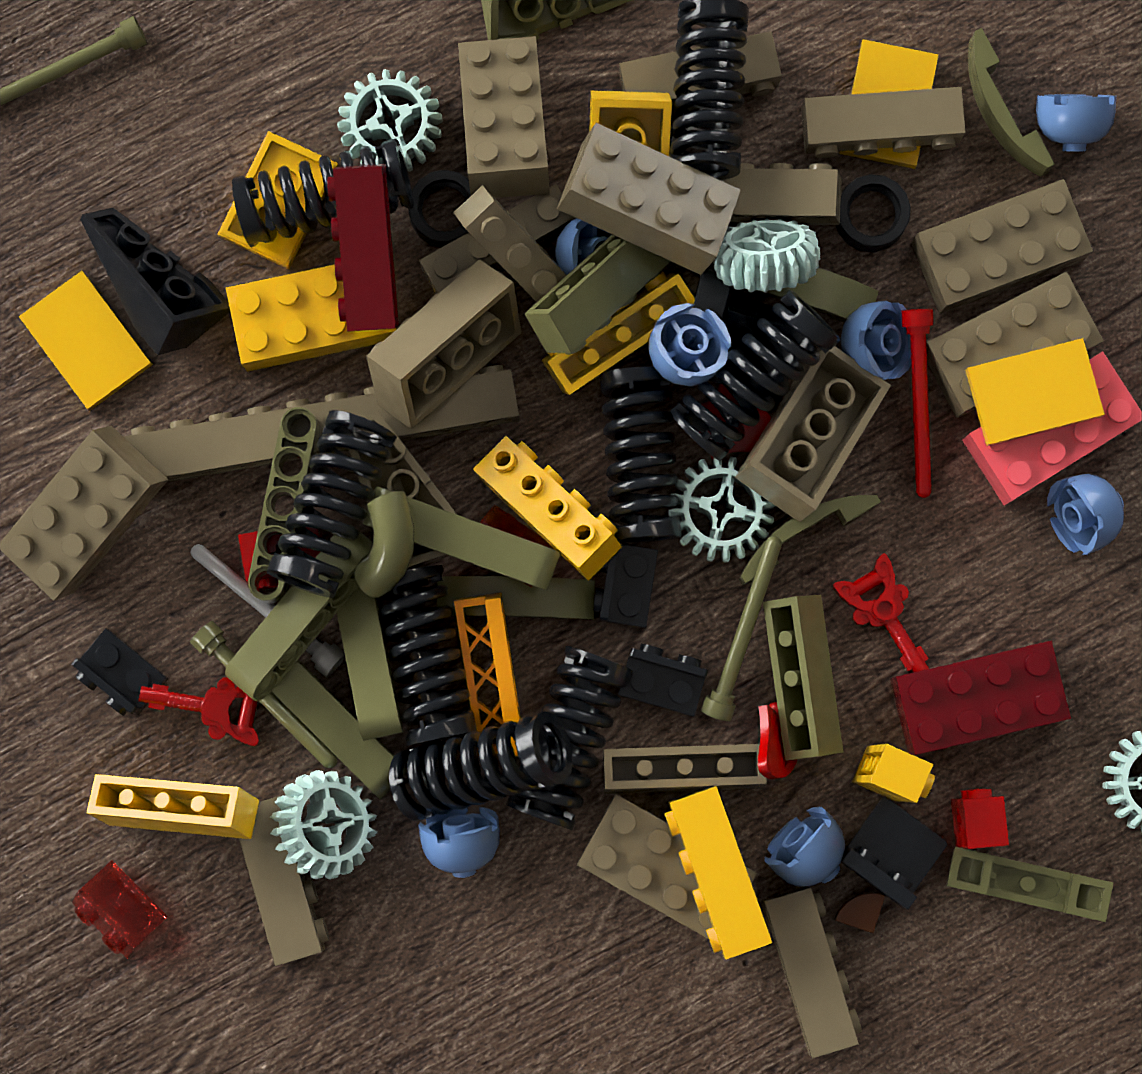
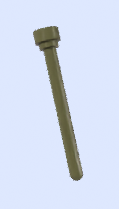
M132 16L119 22L120 27L114 29L115 34L0 88V106L122 47L124 50L132 48L134 51L147 45V40L136 18Z
M771 536L766 541L717 689H712L711 695H706L701 712L710 717L723 721L732 720L736 705L733 703L735 696L732 695L782 547V541L777 536Z
M214 621L204 625L190 641V644L200 654L206 653L209 657L214 655L225 667H227L235 655L225 645L227 640L223 637L224 631ZM272 692L259 701L325 768L330 769L336 766L337 757Z

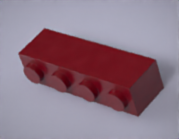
M386 164L337 167L333 169L334 177H328L327 188L329 200L336 201L337 217L331 218V233L333 242L339 241L341 257L335 258L336 281L343 282L344 298L338 299L340 322H347V332L395 329L399 325Z

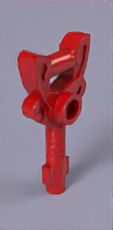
M887 554L880 555L875 562L873 570L854 582L840 581L833 584L836 594L845 603L856 609L852 614V620L856 625L863 626L869 622L871 627L885 626L903 655L899 659L907 672L912 670L914 673L929 669L925 663L929 658L921 646L915 647L897 618L903 612L904 605L902 602L908 598L909 591L902 584L895 585V574ZM879 584H883L884 590L877 600L863 601L861 599V595Z
M223 677L217 683V688L211 687L206 692L205 697L168 691L169 686L153 684L152 688L141 686L138 702L149 703L148 708L164 711V708L167 706L201 713L203 724L209 726L208 734L212 739H222L227 733L233 739L245 745L258 746V735L253 728L258 701L251 699L239 687L235 688V684L228 678ZM235 698H242L237 725H234L230 722L228 708L232 705Z

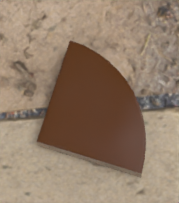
M865 893L855 896L840 907L834 920L873 933L886 895Z

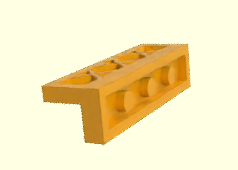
M502 593L454 599L467 688L470 693V707L474 713L477 731L482 733L492 718L500 724L507 721L518 723L521 715ZM485 605L488 622L480 632L466 623L465 607ZM488 629L490 634V640L484 636ZM468 632L476 637L471 645H469ZM480 640L492 648L494 660L486 671L472 662L471 652ZM494 668L496 672V678L490 675ZM474 671L482 676L477 683H475ZM486 679L498 687L500 699L492 710L480 702L477 696L478 689ZM500 707L502 710V717L496 713ZM480 709L488 714L483 722L481 721ZM511 736L510 742L513 746L515 756H518L515 740ZM492 744L494 751L497 754V746L496 744Z

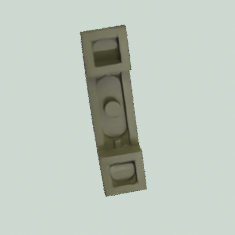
M980 28L974 32L968 45L969 78L977 106L990 131L1002 147L1017 162L1041 177L1050 171L1054 166V162L1037 130L1025 136L1021 135L990 77V74L995 71L1000 61L983 29Z
M821 268L816 269V275L809 278L808 282L804 284L797 283L795 288H782L780 292L768 290L766 293L760 290L749 292L745 288L739 290L752 295L760 293L781 300L787 291L791 289L813 310L830 314V318L845 322L848 316L861 305L876 302L879 292L860 282Z
M856 495L819 504L818 508L801 522L792 518L778 528L771 536L779 537L782 544L834 513L844 526L876 507L881 501L877 495ZM767 539L745 566L739 578L742 586L754 580Z
M507 576L442 577L443 581L437 582V586L446 585L449 591L448 595L437 599V607L450 606L453 611L450 617H456L454 599L501 592L505 617L594 620L595 580L552 578L547 591ZM485 605L464 608L465 617H487Z
M954 847L946 886L1106 922L1114 883Z

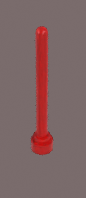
M933 309L901 310L902 327H906V334L910 335L916 493L921 498H927L932 492L926 334L930 333V326L934 325Z

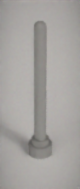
M197 544L191 548V556L265 618L276 606L273 603H266L256 598L250 592L248 583L203 545ZM316 638L306 649L312 655L311 661L315 663L314 668L326 678L331 676L345 659L344 651L336 644L330 645L327 642L322 644Z

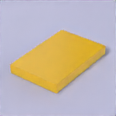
M863 39L851 95L932 89L939 54ZM916 146L917 149L904 153L893 152V148H879L877 153L870 155H855L854 150L840 151L839 154L915 169L921 146Z
M268 131L246 175L247 178L252 177L255 183V188L252 191L258 189L259 198L254 199V203L264 224V201L258 183V173L265 170L270 174L275 197L284 218L285 203L278 176V168L285 165L289 167L294 188L304 212L305 197L298 168L301 161H308L310 163L321 200L323 201L325 197L323 178L319 166V158L322 155ZM331 160L333 169L339 167L337 162ZM234 202L218 232L220 238L287 269L290 268L307 234L298 227L296 234L292 238H284L277 231V236L273 242H258L255 247H250L240 227Z
M80 271L19 316L89 411L153 365L83 271Z
M1083 338L968 367L965 370L986 446L1105 415Z

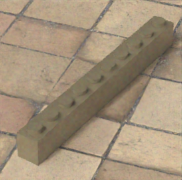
M502 365L481 368L479 370L480 375H474L413 429H410L378 406L373 386L364 389V395L349 397L347 392L333 393L325 396V402L310 404L309 399H298L287 402V408L271 411V406H258L248 409V415L232 417L230 412L210 415L209 422L194 424L192 419L177 420L170 423L169 429L155 431L154 426L137 427L131 429V435L123 437L169 479L167 482L272 464L280 422L283 415L294 407L308 409L316 417L320 425V436L323 435L322 432L329 411L338 410L362 416L378 410L401 441L520 421L511 369L503 370ZM305 418L295 420L291 426V434L295 437L305 436L311 428L310 420ZM335 447L340 452L349 451V448ZM291 457L288 458L285 462L299 460L301 458Z

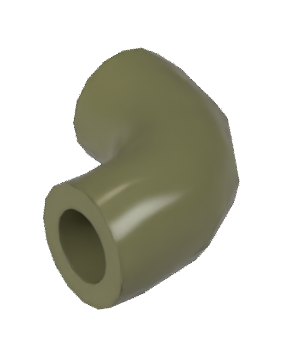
M403 491L382 495L367 504L374 530L373 546L368 557L357 565L355 579L359 588L371 597H380L391 591L405 575L414 551V523L408 499Z

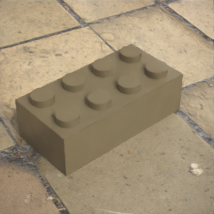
M536 36L458 43L470 195L476 192L482 185L494 198L550 194Z
M595 123L581 144L557 209L701 275L718 256L741 190L603 125Z
M1064 179L917 233L911 242L939 314L1082 262L1093 252Z
M479 259L467 270L460 272L456 279L444 290L433 295L428 303L417 313L405 319L400 327L389 337L377 343L366 357L378 406L410 429H413L522 332L514 282Z
M1065 272L926 343L927 364L957 419L976 409L965 371L968 367L1083 338L1086 350L1089 352L1104 340L1071 278Z
M835 346L826 354L818 348L820 361L814 366L807 364L803 366L805 376L800 381L793 382L790 391L783 398L734 477L799 522L818 508L891 387L882 378L874 376L861 368L853 358Z
M112 426L92 430L0 542V550L53 601L71 595L169 479Z
M615 794L581 854L577 865L709 939L706 930L713 926L708 912L700 914L692 891L699 887L694 873L686 875L678 852L685 850L680 834L672 836L667 822ZM746 867L752 884L757 873Z

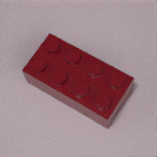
M1052 640L890 678L907 751L911 755H918L1071 719Z

